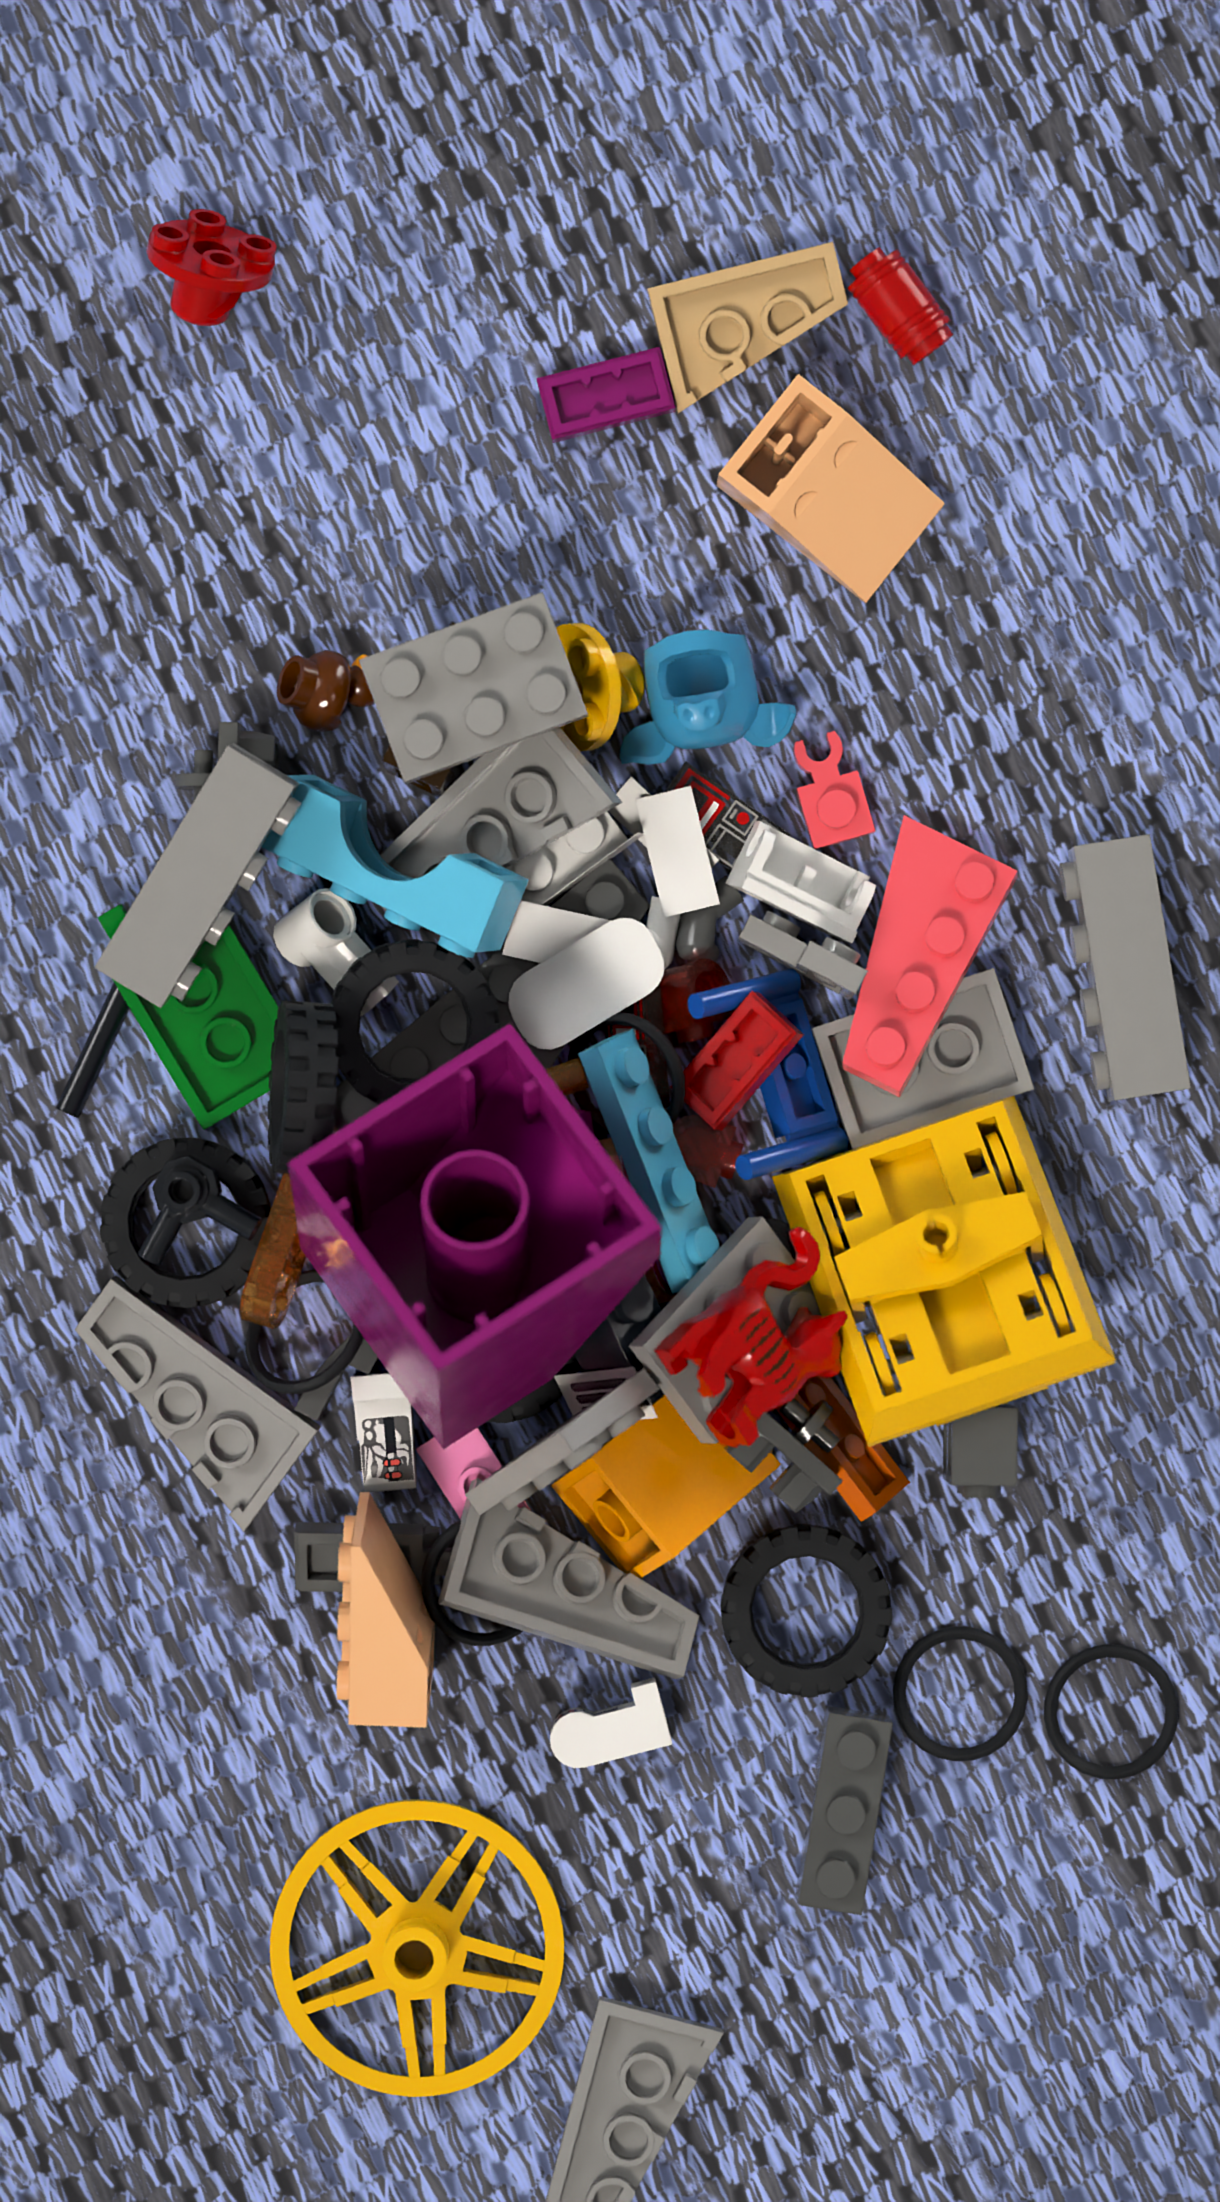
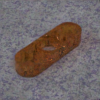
M283 1173L244 1285L240 1302L242 1320L272 1329L279 1327L287 1314L306 1260V1256L301 1250L290 1173Z

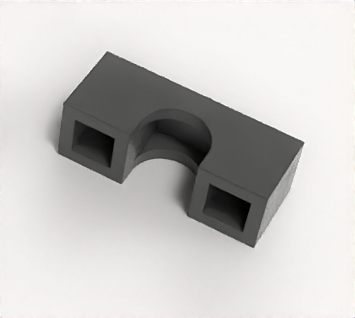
M832 1706L825 1707L816 1763L813 1806L808 1831L805 1832L795 1893L798 1905L862 1915L893 1722L887 1715Z

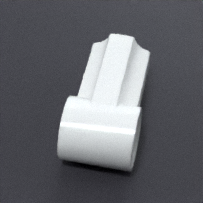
M330 889L317 890L278 919L274 926L273 937L276 947L282 956L290 963L300 967L312 965L333 989H335L339 980L341 981L353 962L372 951L355 933L357 919L349 901L337 896ZM395 976L387 978L370 993L361 1010V1016L371 1010L399 983Z

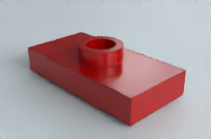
M751 991L683 1071L685 1076L684 1101L714 1130L722 1131L804 1034L760 992Z

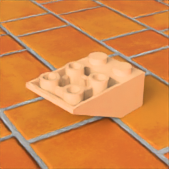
M799 374L720 471L717 479L718 488L865 604L945 505L935 493L849 413Z
M360 1492L356 1515H345L343 1542H340L338 1581L343 1582L342 1602H339L337 1639L342 1641V1658L338 1662L337 1700H349L348 1725L427 1728L434 1673L435 1623L430 1618L423 1602L421 1585L370 1492Z

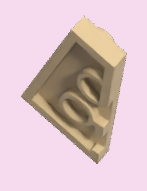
M833 242L647 288L677 413H680L702 397L848 305Z

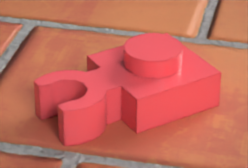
M835 731L826 734L830 754L823 761H814L808 757L803 740L797 741L794 744L795 761L800 769L811 775L813 782L812 784L796 788V793L811 844L815 850L875 833V827L858 770L843 775L839 774L837 765L842 757L843 747Z

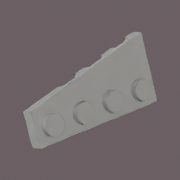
M559 727L481 756L380 856L392 868L413 878H419L429 873L449 854L476 853L507 868L623 802Z
M116 1275L110 1279L74 1329L127 1393H132L152 1417L150 1421L165 1439L170 1438L193 1466L191 1470L208 1490L212 1488L231 1511L229 1515L243 1532L248 1528L321 1428L319 1424L309 1417L295 1411L293 1405L267 1388L259 1380L140 1293L130 1289Z
M476 1478L471 1481L469 1491L480 1484L482 1480ZM466 1498L460 1529L455 1538L437 1604L676 1680L684 1677L700 1615L634 1574H626L599 1557L600 1553L580 1541L574 1542L545 1524L547 1520L526 1507L519 1508L516 1506L508 1511L503 1503L499 1502L479 1515Z
M599 1996L545 2202H631L648 2167L654 2161L663 2145L665 2136L682 2105L686 2103L697 2083V2078L710 2054L714 2052L724 2033L723 2029Z

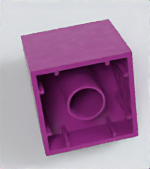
M511 1024L503 1027L288 1162L301 1250L443 1450L550 1381L661 1254L662 1227Z

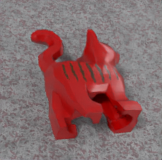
M800 1226L793 1228L789 1232L796 1252L793 1264L788 1265L771 1260L760 1262L746 1273L736 1288L721 1294L705 1311L681 1323L654 1349L656 1355L672 1375H677L688 1366L687 1359L692 1360L699 1367L696 1377L700 1382V1387L697 1390L702 1397H716L726 1388L725 1373L733 1383L728 1393L712 1409L705 1421L721 1445L738 1448L739 1445H752L759 1436L756 1422L764 1413L792 1401L808 1378L814 1376L830 1378L839 1374L842 1369L840 1359L842 1339L838 1330L848 1318L845 1310L827 1316L812 1315L807 1307H801L783 1335L770 1306L764 1298L768 1286L791 1291L806 1285L817 1271L820 1260L818 1243L807 1229Z

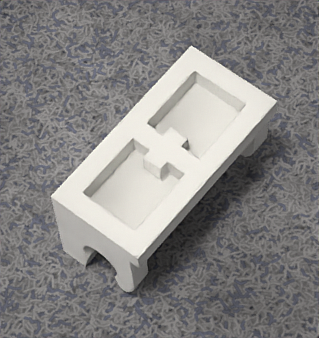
M757 820L725 883L836 939L853 943L858 933V926L872 900L876 888L875 884L869 882L870 876Z

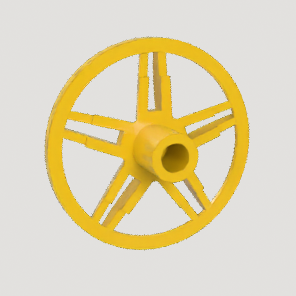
M410 1799L387 1802L352 1814L322 1834L296 1863L282 1889L273 1916L270 1934L271 1972L280 2005L290 2025L307 2048L333 2071L358 2085L391 2095L424 2097L448 2094L478 2084L498 2073L514 2061L538 2034L552 2009L561 1982L564 1965L563 1923L555 1893L545 1872L525 1845L503 1826L477 1811L444 1801ZM401 1821H434L467 1830L452 1854L445 1859L416 1902H409L372 1862H369L349 1841L360 1833L372 1828ZM479 1836L489 1843L453 1909L450 1910L435 1899L470 1846ZM340 1847L369 1881L391 1903L379 1916L330 1855L337 1848ZM498 1850L520 1871L536 1900L544 1929L545 1960L468 1937L460 1932V1926L486 1879L485 1875ZM322 1865L338 1886L339 1894L371 1934V1940L369 1943L293 1980L289 1953L293 1916L303 1889L313 1873ZM467 1951L542 1971L541 1982L464 1968ZM367 1959L374 1976L301 2002L297 1991ZM455 1984L499 1993L510 1991L536 1996L521 2024L502 2045L471 2065L445 2073V2044H447L445 1989L448 1985ZM387 1989L393 1990L396 1996L402 2048H405L409 2076L382 2072L350 2058L325 2038L308 2014L334 2005L339 2007ZM431 1999L434 2075L421 2076L412 2000Z

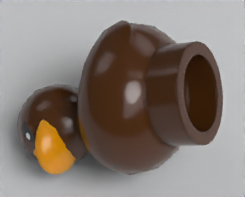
M324 650L311 655L308 659L294 655L285 663L280 673L277 684V698L281 704L293 708L298 721L306 728L317 732L335 730L342 724L339 717L342 715L347 702L356 707L363 708L375 704L359 662L360 659L368 656L365 654L360 655L350 667L346 657L335 651Z

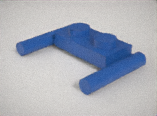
M786 969L694 993L689 996L687 1002L688 1010L692 1017L701 1019L735 1010L751 991L760 992L804 1034L760 1086L775 1139L785 1136L787 1142L738 1156L735 1163L736 1171L743 1180H750L846 1151L848 1148V1137L846 1132L838 1127V1117L803 1000L798 994L801 988V979L794 969Z

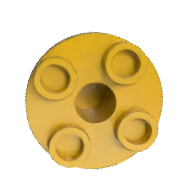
M585 623L562 624L557 626L556 629L585 704L588 717L560 728L580 752L595 750L609 740L617 725L619 714L630 712L639 706L645 689L644 674L634 656L627 652L613 653L605 638L592 626Z

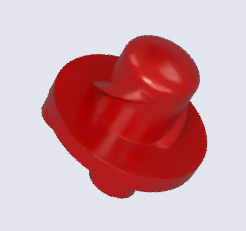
M194 209L189 212L188 220H173L154 225L149 234L146 252L149 260L157 269L174 279L170 300L172 311L180 319L198 326H216L228 319L230 310L236 305L243 292L261 289L271 281L277 245L267 237L247 234L227 226L226 218L218 212L207 209Z

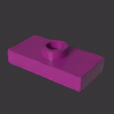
M660 347L536 378L552 443L675 412L676 409Z

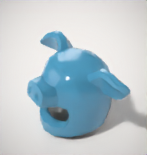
M706 629L676 633L665 637L643 651L646 694L653 721L634 727L624 737L620 748V760L622 764L641 763L649 765L665 763L676 747L682 749H706L729 744L742 737L754 746L771 747L779 743L790 733L797 716L795 705L783 702L759 703L755 672L745 635Z

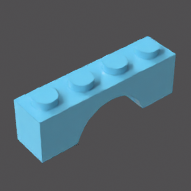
M287 775L300 783L292 797L302 804L284 834L281 836L272 830L262 845V848L279 855L278 866L307 878H312L315 873L333 882L330 891L348 901L366 904L368 899L386 908L384 917L388 921L414 931H419L422 926L440 935L438 944L455 954L473 958L477 952L501 950L529 879L476 853L449 854L435 869L419 878L404 875L382 859L372 842L367 824V800L315 775Z

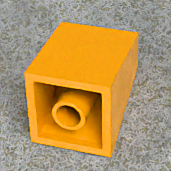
M664 1395L652 1403L658 1418L637 1421L615 1438L612 1437L602 1445L603 1447L572 1470H568L550 1486L618 1569L626 1574L632 1573L638 1578H642L676 1557L775 1471L781 1463L772 1454L773 1449L751 1473L724 1449L726 1445H721L719 1441L716 1444H701Z

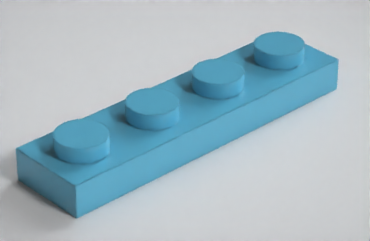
M631 1029L613 1035L578 1053L618 1157L619 1159L620 1155L622 1157L631 1187L662 1227L661 1254L658 1259L671 1292L676 1293L690 1281L716 1253L720 1246L717 1236L711 1230L696 1192L695 1180L687 1169L676 1141L670 1116L664 1110L649 1072L647 1057L640 1049L635 1033Z

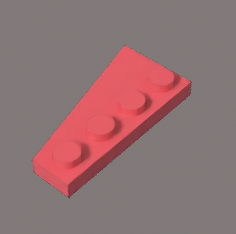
M905 815L903 816L865 969L868 972L862 981L842 1062L844 1070L900 1098L1017 879V870Z

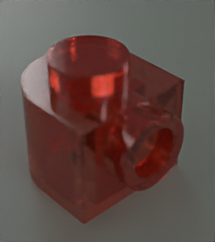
M705 958L665 969L658 987L650 993L651 1006L657 1028L664 1035L676 1032L679 1044L714 1036L715 1029L713 1024L727 1020L735 1010L695 1019L688 1010L687 1002L691 994L729 985L730 982L724 970L716 962Z
M699 1115L685 1116L673 1124V1133L687 1169L691 1172L695 1182L715 1188L719 1176L729 1180L732 1179L736 1169V1159L741 1155L744 1144L732 1140L737 1127L727 1124L722 1131L714 1130Z

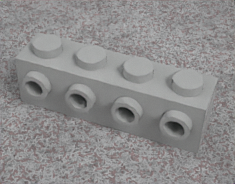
M235 743L228 745L94 968L159 1008L168 1003L171 996L183 1001L202 970L201 967L192 961L204 941L216 946L235 915L234 912L226 908L238 885L249 891L268 861V857L259 853L262 845L272 830L282 836L299 810L302 803L292 796L300 783Z
M1150 834L1073 846L1068 850L1069 862L1060 863L1059 867L1065 901L1076 900L1079 925L1070 926V940L1075 964L1086 963L1090 988L1080 989V1002L1085 1026H1096L1100 1051L1090 1053V1064L1096 1091L1106 1089L1108 1102L1190 1089L1191 1085Z

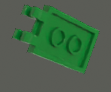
M122 904L98 917L110 940L127 914ZM230 924L216 946L204 941L192 961L201 967L202 970L183 1001L171 996L168 1003L159 1008L113 980L203 1130L270 1091L272 1042H274V1025L279 1006Z

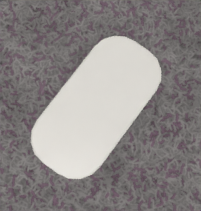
M618 918L606 923L523 973L514 982L509 992L508 1006L511 1016L520 1033L529 1044L539 1049L552 1050L561 1047L649 995L658 987L664 975V959L653 935L644 924L632 918Z

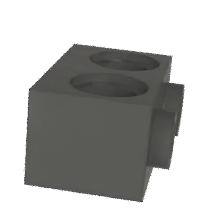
M1004 1403L943 1424V1479L951 1485H957V1493L962 1494V1497L1001 1498V1486H1017L1018 1408L1009 1403Z

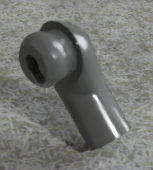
M726 875L715 883L720 904L681 913L675 946L680 958L687 960L689 966L695 970L707 969L717 961L720 950L714 944L716 920L744 901L736 888L725 884L728 879Z

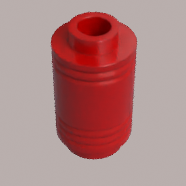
M878 247L849 270L856 280L847 288L848 291L853 293V297L857 299L858 304L883 337L888 340L889 345H892V349L897 352L901 360L907 356L913 366H915L954 335L947 326L952 320L940 308V304L936 302L912 267L905 262V258L901 256L898 249L886 256L883 250Z

